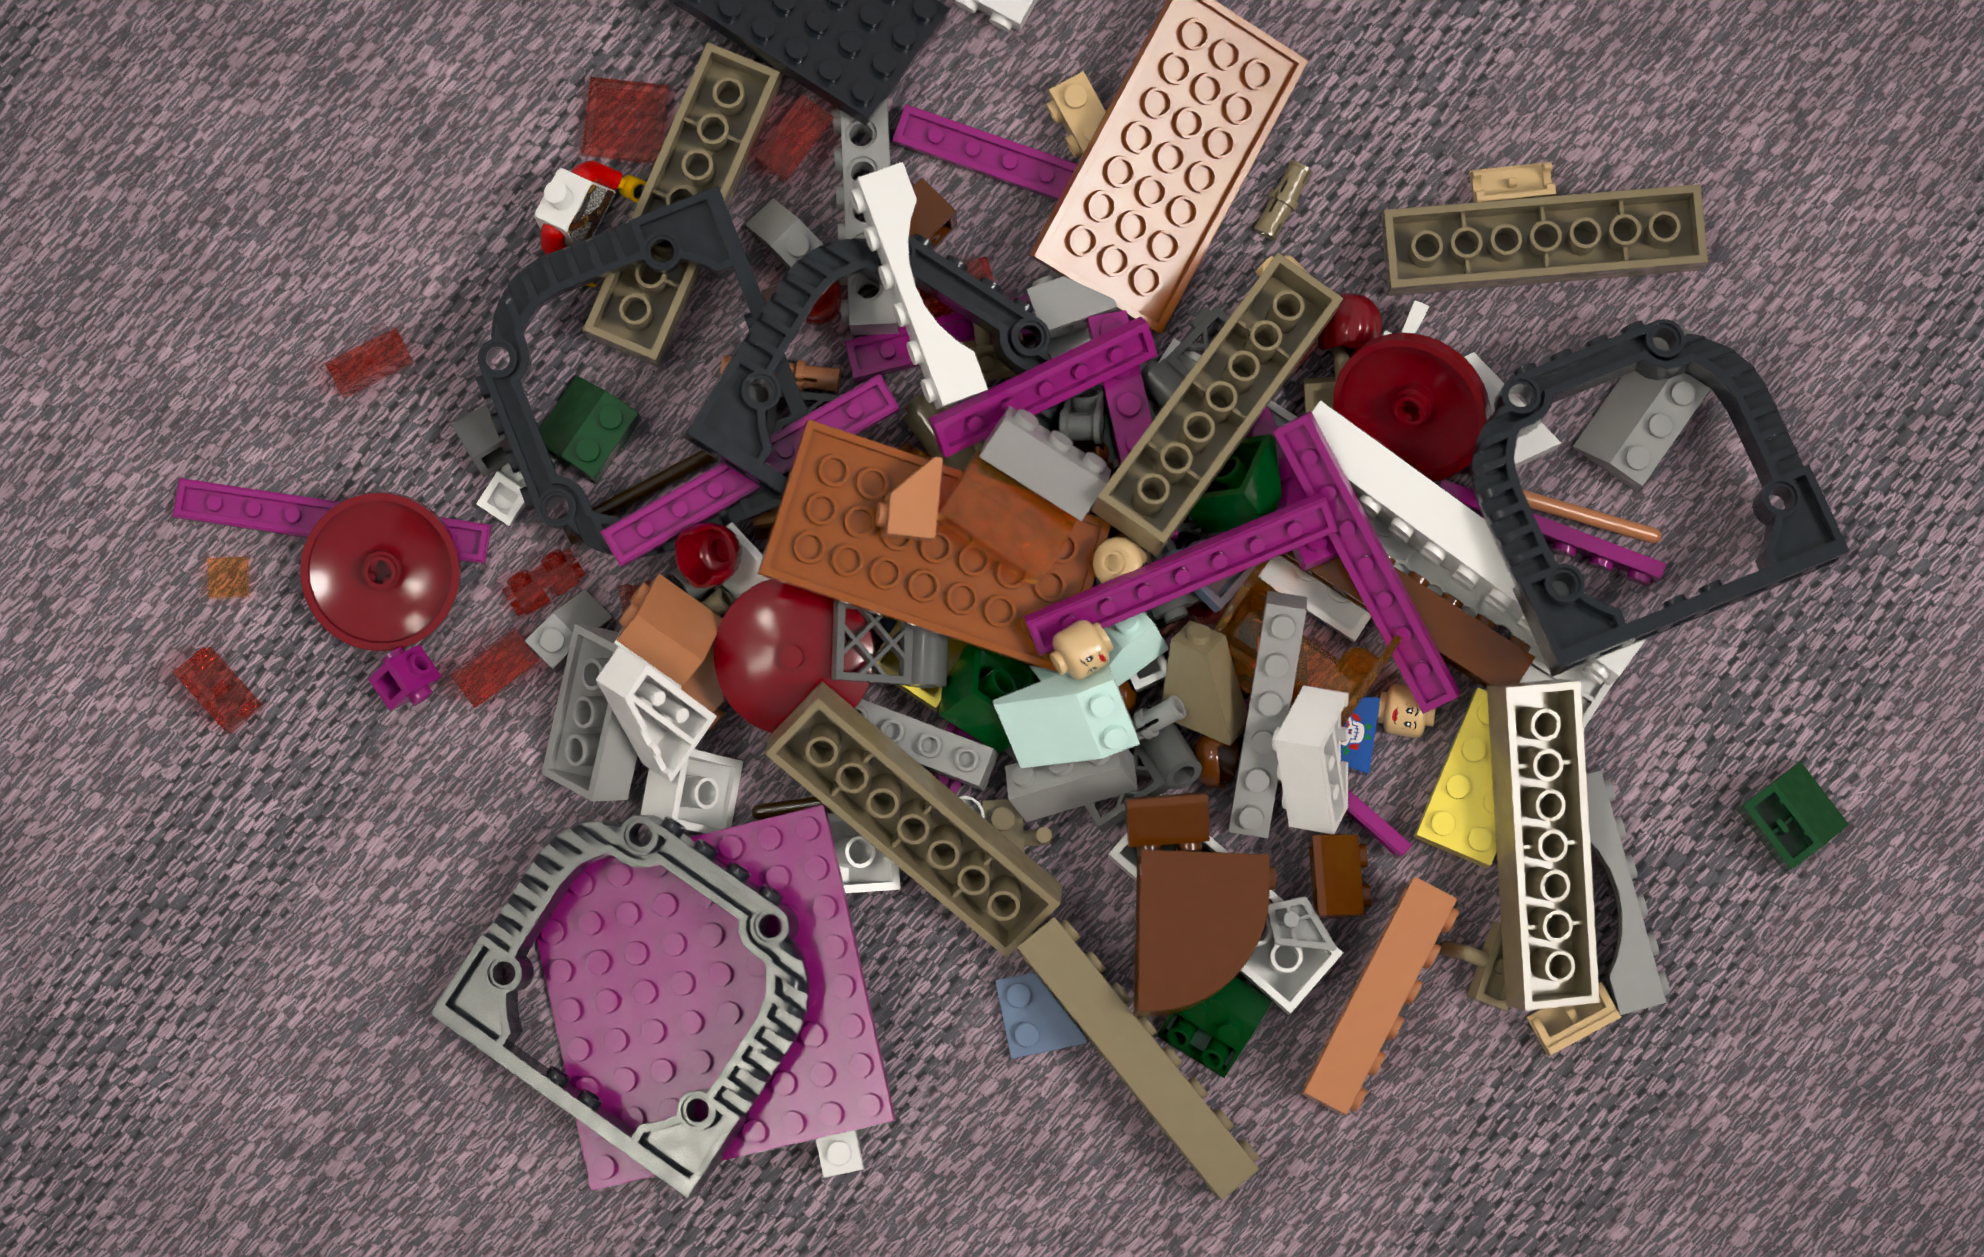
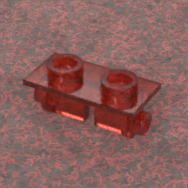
M570 548L563 552L561 549L550 552L542 558V565L529 573L527 570H522L507 580L508 585L502 588V591L508 601L516 597V600L510 604L518 616L526 613L528 616L533 611L550 602L543 589L548 585L552 587L558 597L581 583L580 578L586 574L578 562L570 565V563L576 560Z

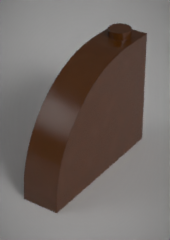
M1141 850L1139 852L1136 870L1134 1016H1161L1194 1007L1217 994L1245 966L1259 943L1265 927L1269 907V892L1276 889L1277 869L1276 866H1270L1269 854Z

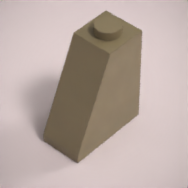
M1190 620L1171 639L1162 702L1172 695H1177L1183 702L1187 715L1175 723L1230 746L1245 730L1248 714L1226 635L1212 630L1206 625Z

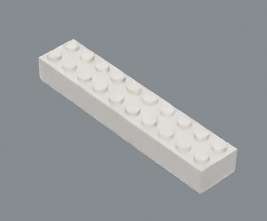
M1320 400L1312 413L1368 519L1374 521L1377 517L1389 526L1387 532L1403 544H1406L1408 540L1421 549L1419 555L1435 567H1439L1442 564L1454 573L1451 578L1457 584L1468 591H1471L1473 587L1486 596L1484 602L1490 608L1502 615L1505 611L1518 619L1516 625L1523 632L1534 638L1512 590L1515 586L1514 581L1507 570L1504 559L1497 548L1485 519ZM1552 581L1553 589L1556 593L1563 596L1569 595V588L1562 581ZM1645 640L1581 665L1584 667L1581 670L1582 674L1598 685H1601L1602 682H1605L1607 685L1612 684L1622 674Z

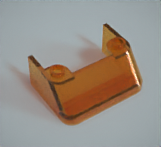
M1270 560L1255 566L1214 629V631L1226 635L1240 688L1250 695L1267 590L1276 592L1271 585L1260 579ZM1396 634L1380 658L1363 648L1354 647L1348 649L1339 660L1302 635L1290 709L1303 685L1348 693V706L1344 707L1341 712V727H1343L1403 638Z

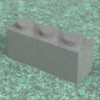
M1010 405L984 442L979 456L1080 521L1084 519L1095 503L1097 496L1108 483L1111 469L1107 468L1106 462L1098 455L1091 452L1085 454L1074 447L1072 441L1063 433L1047 430L1039 424L1038 419L1033 414L1023 409L1017 411Z
M1129 749L1096 760L1021 768L1018 762L1005 766L1008 800L1026 822L1138 790L1134 756Z

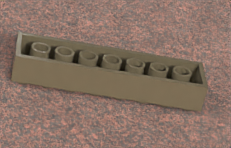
M707 42L631 220L716 186H719L728 209L782 84L780 71ZM658 243L652 249V258L660 263L668 262L674 255V248L669 243ZM681 262L679 267L673 272L660 274L655 273L646 263L605 277L583 328L586 337L659 368L702 267Z
M1701 184L1384 210L1381 217L1388 296L1702 271L1708 263Z
M1277 253L1097 496L1091 511L1157 557L1332 319L1343 298L1286 257Z
M1554 679L1487 685L1506 1006L1528 1011L1600 1003L1581 681Z
M823 681L769 736L765 751L766 756L1006 958L1061 904L1063 886Z
M1053 917L1017 947V952L1218 1200H1223L1259 1170L1254 1162L1260 1157L1245 1139L1239 1143L1229 1132L1234 1125L1220 1108L1214 1111L1209 1108L1203 1100L1208 1096V1093L1197 1079L1192 1076L1187 1080L1178 1069L1183 1062L1167 1044L1161 1049L1152 1037L1156 1034L1157 1030L1145 1016H1134L1127 1007L1132 1001L1118 982H1115L1112 986L1109 985L1101 975L1106 971V968L1092 951H1089L1086 955L1076 944L1081 937L1066 919L1059 923Z

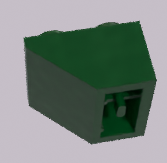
M1801 761L1736 809L1785 873L1794 869L1849 825Z
M1234 977L1223 989L1206 1001L1189 1009L1169 1014L1156 1036L1225 1078L1273 1000Z

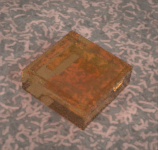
M248 557L207 558L208 598L250 597Z

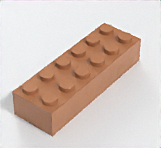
M1415 876L1408 881L1300 1092L1301 1095L1341 1116L1347 1115L1349 1110L1353 1112L1358 1111L1368 1091L1362 1087L1367 1075L1373 1077V1075L1377 1074L1386 1056L1385 1053L1380 1051L1385 1040L1391 1041L1395 1039L1405 1019L1398 1015L1404 1003L1410 1005V1003L1414 1002L1423 982L1417 979L1422 967L1425 969L1431 968L1441 949V946L1435 943L1440 932L1444 934L1449 932L1459 914V910L1454 908L1457 898Z

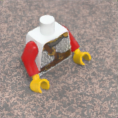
M593 160L576 165L572 171L563 168L558 169L552 181L546 185L544 196L534 216L541 229V248L544 253L550 254L593 237L616 194L614 190L619 188V192L623 197L638 203L639 198L634 196V189L639 184L645 186L647 182L634 175H627L623 178L621 172ZM594 283L584 285L589 287H596Z

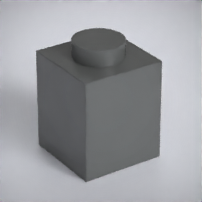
M486 404L477 410L468 412L461 420L452 424V427L483 477L509 463L505 451L512 449L505 435L498 436L490 416L491 412Z

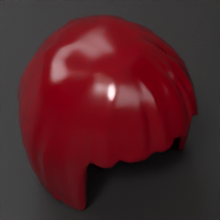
M1356 293L1338 294L1343 300L1332 319L1318 336V344L1321 350L1338 346L1358 349L1366 342L1381 336L1382 318L1379 309L1372 300L1364 295Z
M698 523L684 529L675 541V557L679 571L696 588H713L725 583L734 575L741 563L742 547L739 539L731 529L723 525Z

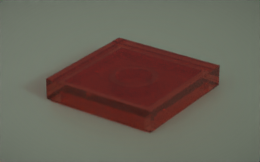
M590 77L582 156L655 164L663 146L669 85Z

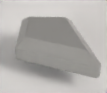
M1306 896L1269 904L1268 915L1275 945L1328 951L1336 950V945Z

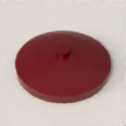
M1392 333L1379 336L1363 344L1350 356L1341 369L1333 393L1334 411L1432 482L1451 477L1471 462L1477 437L1491 416L1488 393L1474 367L1449 345L1421 334Z
M376 491L347 498L335 505L320 518L304 545L300 563V578L303 594L311 612L329 633L357 648L371 651H390L399 647L405 648L421 641L443 622L453 607L458 594L461 564L458 548L451 532L434 511L409 496L393 492Z
M769 579L744 592L726 612L719 626L714 645V667L717 680L725 698L733 709L755 727L773 733L822 681L854 709L864 698L870 683L831 680L833 599ZM846 609L845 625L855 635L868 622L858 610ZM870 629L859 641L873 657L875 655V644ZM854 647L844 654V672L856 673L866 664V661ZM870 668L866 673L873 674L874 671Z

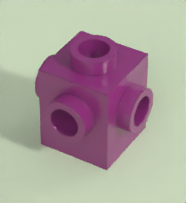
M419 644L407 651L399 647L390 652L382 659L384 664L368 680L387 708L392 711L408 702L416 706L433 694L430 687L442 676Z

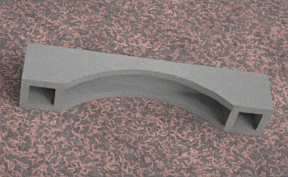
M1267 590L1245 733L1230 811V833L1268 838L1278 783L1277 752L1272 749V738L1274 731L1277 727L1282 726L1290 711L1307 611L1306 596Z
M1600 770L1586 774L1590 847L1605 869L1615 895L1618 912V939L1613 961L1605 979L1611 1000L1620 1015L1667 1003L1665 995L1670 994V987L1664 970L1658 972L1654 956L1659 955V948L1654 933H1647L1643 917L1648 916V909L1643 894H1636L1632 879L1637 878V870L1632 855L1625 856L1621 840L1626 839L1625 827L1620 816L1614 817L1610 802L1616 800L1614 788L1610 778L1603 779L1602 771Z

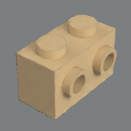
M1084 71L1049 89L1050 102L1046 104L1055 124L1058 125L1062 122L1069 136L1065 137V142L1075 159L1082 157L1106 113Z

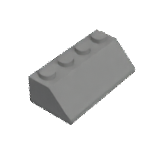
M1681 327V329L1684 332V335L1697 334L1695 332H1692L1688 329ZM1658 337L1653 338V342L1658 349L1669 350L1665 340ZM1636 371L1623 375L1575 442L1573 448L1638 492L1708 394L1710 388L1686 373L1664 380L1648 379Z
M575 624L541 774L592 802L628 800L638 755L596 682V678L619 647L614 642L620 632L585 624Z

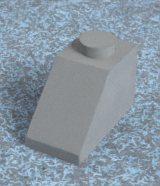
M775 198L745 224L787 270L805 254L824 245L798 217Z
M1054 276L1042 277L1032 283L1033 287L1026 289L1028 302L1035 309L1033 315L1047 325L1050 331V340L1087 328L1086 321L1089 316L1118 311L1115 299L1065 276L1057 279Z
M583 590L553 612L525 642L558 673L566 665L574 625L585 624L603 628L613 617L586 590Z

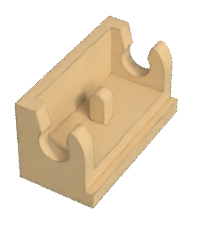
M1544 162L1470 170L1473 203L1555 196V183H1552L1551 180L1552 163Z
M1601 982L1599 983L1600 1003L1546 1008L1526 1017L1547 1056L1564 1049L1621 1018L1619 1011Z

